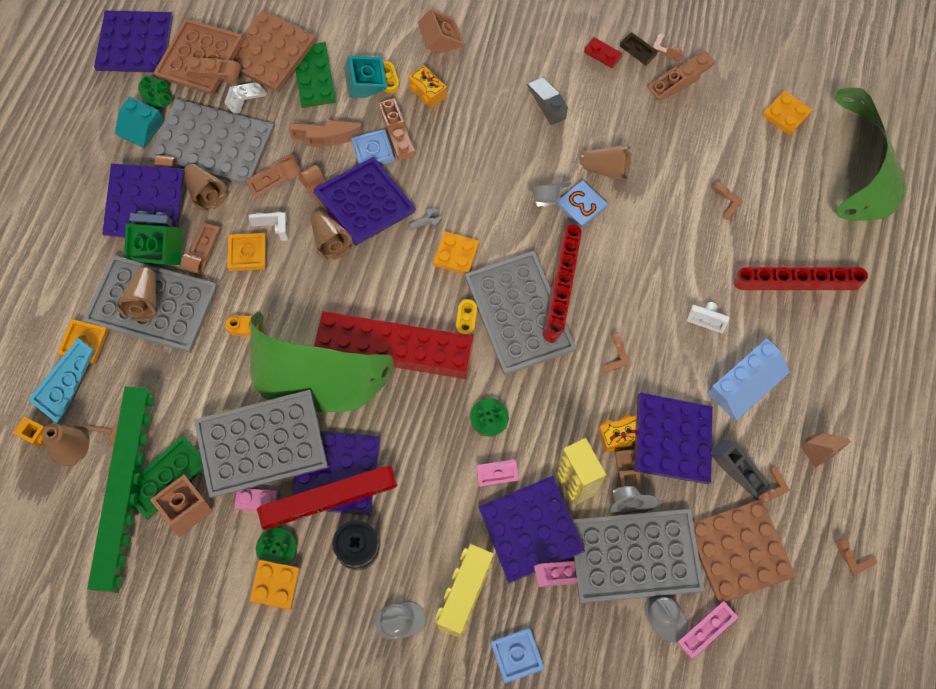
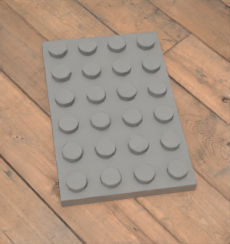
M175 99L148 157L150 161H155L157 155L176 157L177 163L175 164L177 168L184 169L187 165L195 164L218 179L247 186L245 180L256 174L275 127L272 123Z
M535 251L465 274L466 282L477 305L478 312L504 376L576 351V346L566 323L563 333L556 342H548L543 337V327L551 288Z
M112 255L83 322L106 327L109 331L191 353L218 285L217 283ZM149 267L156 273L157 312L151 320L136 321L133 320V316L128 315L125 317L118 312L117 302L139 268Z
M311 390L194 419L209 498L329 468Z
M691 509L572 520L585 549L584 553L573 557L579 604L701 593L705 591Z

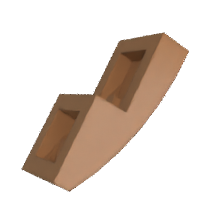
M635 449L615 451L620 488L634 486L642 490L640 472L634 471Z

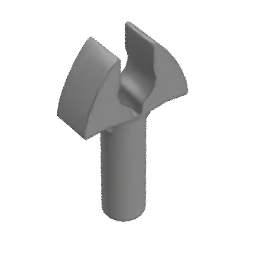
M425 209L426 216L409 223L408 227L410 230H414L430 224L435 229L441 223L442 215L434 219L432 216L438 215L439 210Z

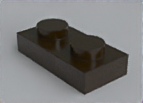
M632 32L620 42L622 49L645 66L657 56L658 51Z

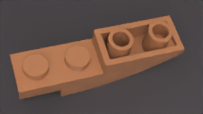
M704 49L679 68L675 66L649 85L648 89L657 100L672 96L700 79L702 73L715 65V61Z
M395 98L379 102L378 105L385 128L398 161L416 156Z
M326 120L325 126L318 124L306 125L303 123H290L289 125L291 139L306 140L307 146L311 147L338 145L352 141L351 137L363 135L362 124L355 121Z

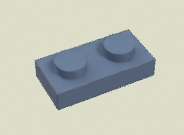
M137 211V214L130 213L129 219L134 224L172 227L173 222L167 214L161 212L150 215L145 211Z

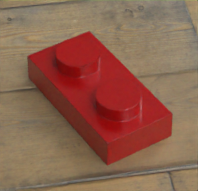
M595 37L592 38L584 49V53L612 69L622 58L623 54Z

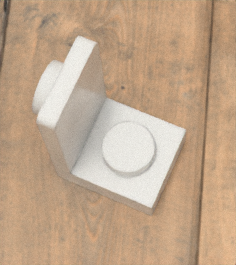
M258 82L231 86L225 104L233 114H239L244 100L264 97L267 95V92Z
M277 211L268 214L255 213L249 215L251 226L275 225V233L279 234L280 240L288 241V219L286 213Z

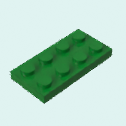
M326 42L315 43L295 69L302 108L336 103Z
M183 435L141 472L142 480L137 489L138 502L134 506L147 520L158 512L151 502V498L181 476L185 475L191 482L204 470L201 454Z

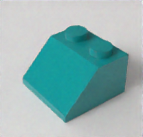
M348 56L344 66L348 97L366 98L387 88L382 57Z
M129 96L119 109L114 133L145 149L164 121L159 110Z

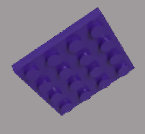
M105 10L94 64L95 70L154 72L169 46L173 22L172 12Z
M374 157L314 188L313 191L331 216L351 235L355 246L416 211L413 204Z
M111 163L102 235L125 238L126 224H134L129 220L130 213L137 214V211H145L150 215H155L156 212L165 213L173 220L172 227L178 228L185 170Z
M639 393L637 395L634 471L710 484L713 407Z
M321 431L329 468L295 476L292 496L377 469L380 436ZM373 496L324 512L371 516Z
M553 476L478 507L509 584L536 573L534 566L538 564L563 562L585 552Z

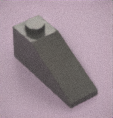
M543 77L527 83L529 90L550 125L566 119L568 106L556 89Z
M722 439L710 452L719 466L755 499H758L770 486L736 441Z

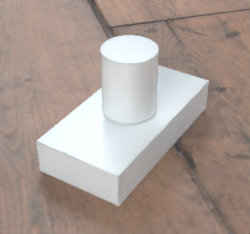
M708 302L705 308L693 305L687 322L723 334L730 317L717 313L718 306L713 302Z

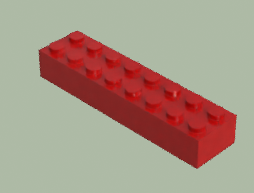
M322 311L314 347L364 355H391L395 368L467 379L473 349V336Z

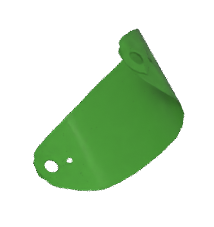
M862 88L840 89L834 96L836 102L843 108L876 123L886 134L888 148L880 172L873 181L840 204L835 212L839 218L850 221H869L887 218L898 209L904 199L906 183L902 167L871 96ZM843 98H852L854 101L846 102ZM848 209H855L857 211L853 214L845 213Z
M257 311L250 318V375L254 388L266 400L311 390L316 412L356 410L365 405L381 390L393 371L394 362L391 355L345 353L276 340L262 333L264 316L260 311ZM388 367L387 373L382 377L384 369Z

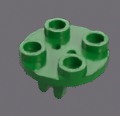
M144 76L139 82L138 90L144 100L147 101L146 105L152 106L155 109L158 107L164 108L172 101V94L165 80Z
M492 398L482 399L472 408L470 421L474 430L480 436H496L507 428L509 414L505 405L499 400Z
M282 528L267 530L260 536L256 544V555L259 560L262 559L286 565L292 562L297 551V541L289 531Z

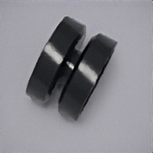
M358 520L348 521L341 525L334 534L332 541L333 552L340 563L346 568L356 571L364 570L373 565L377 560L380 552L379 539L372 526L366 522ZM357 543L360 544L358 548L354 546Z

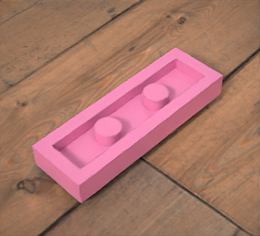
M575 561L544 563L534 566L539 587L577 583Z
M723 601L683 636L677 644L692 660L730 626L738 616Z

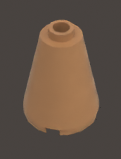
M630 145L585 151L584 155H581L580 165H583L585 170L626 182L628 177H625V173H629L631 152H627V149H630Z
M195 164L187 165L184 168V181L194 205L199 210L208 211L207 209L209 208L215 209L223 203L227 196L225 193L227 186L223 181Z
M325 210L314 212L310 220L319 256L324 260H328L327 258L335 260L344 256L351 249L350 244H353L351 235Z
M139 268L119 298L117 310L123 316L127 317L130 315L134 317L133 320L148 321L153 319V316L156 314V273L151 268Z
M50 424L42 432V439L49 456L55 463L62 466H72L86 456L89 449V441L80 429Z

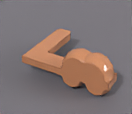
M660 33L653 48L665 54L667 58L674 57L675 61H680L683 57L682 49L675 46H670L669 48L660 46L664 35Z
M715 182L712 186L713 191L733 202L723 216L728 220L743 200L731 193L722 183Z
M618 332L611 336L621 360L605 365L603 367L605 372H610L630 364Z
M776 467L771 468L770 472L779 487L760 495L758 501L761 504L790 491Z
M844 537L836 541V546L841 556L845 558L852 575H856L877 563L875 557H870L857 564L853 557L854 553L849 548V542Z

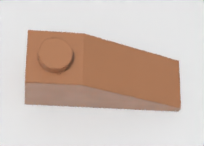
M822 433L819 436L813 434L805 439L806 444L802 449L816 468L833 458L851 441L848 438Z

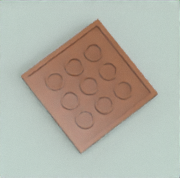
M261 10L244 32L243 37L245 40L233 61L241 65V74L278 93L316 43L317 38Z
M185 18L153 74L158 79L214 95L222 79L188 76L186 69L190 57L233 60L245 38L242 34Z
M757 500L693 523L699 560L718 605L723 601L727 602L796 577L764 503L761 504Z

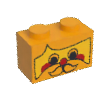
M425 65L408 76L410 91L416 93L420 100L431 109L447 97V86Z
M631 415L621 417L619 421L613 422L608 420L601 423L598 434L605 453L635 445L637 416L631 417Z

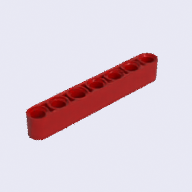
M569 224L560 239L543 327V337L548 342H556L565 329L582 235L581 228L576 224Z
M743 267L738 271L734 279V286L739 290H858L868 279V273L860 267Z
M384 466L259 506L257 513L261 529L277 527L392 490L398 486L392 466Z

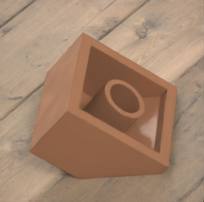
M430 9L418 21L425 45L430 51L442 53L465 45L454 18Z
M185 475L150 499L178 537L213 512Z

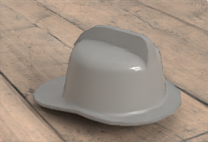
M560 182L550 185H536L529 187L528 190L533 192L536 206L549 207L555 205L560 200L562 189L570 186L572 183Z
M625 486L613 490L614 504L610 510L613 514L649 511L658 506L659 500L655 496L643 495L634 486Z
M671 596L650 597L647 600L645 614L656 633L663 640L677 642L686 635L688 630L687 619Z
M413 602L387 606L376 617L378 633L388 640L418 634L425 624L423 609Z

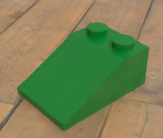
M126 224L124 258L136 262L181 265L183 228Z

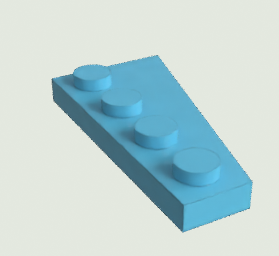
M77 338L28 400L54 422L61 424L95 350Z

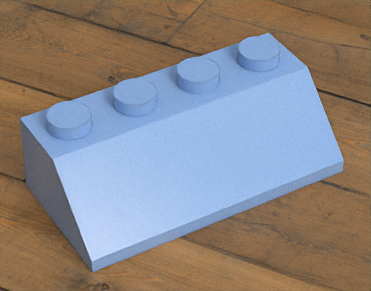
M766 338L714 384L708 395L736 422L790 373L782 352Z

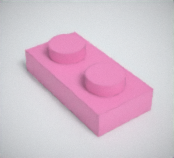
M516 459L476 465L479 487L519 481Z
M259 489L237 491L234 508L236 510L257 511L259 506L277 501L278 491Z

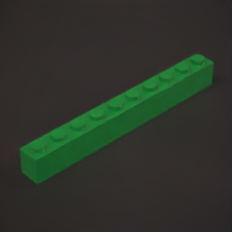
M128 386L124 388L88 581V590L119 593L120 588L123 586L124 577L122 573L123 568L127 564V546L131 542L130 528L135 520L133 511L134 505L138 502V485H140L142 480L140 472L141 466L145 462L144 449L149 441L147 432L148 427L152 423V406L155 405L156 401L154 392L149 388Z

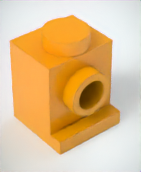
M24 416L13 434L38 448L41 444L44 445L42 432L45 427Z

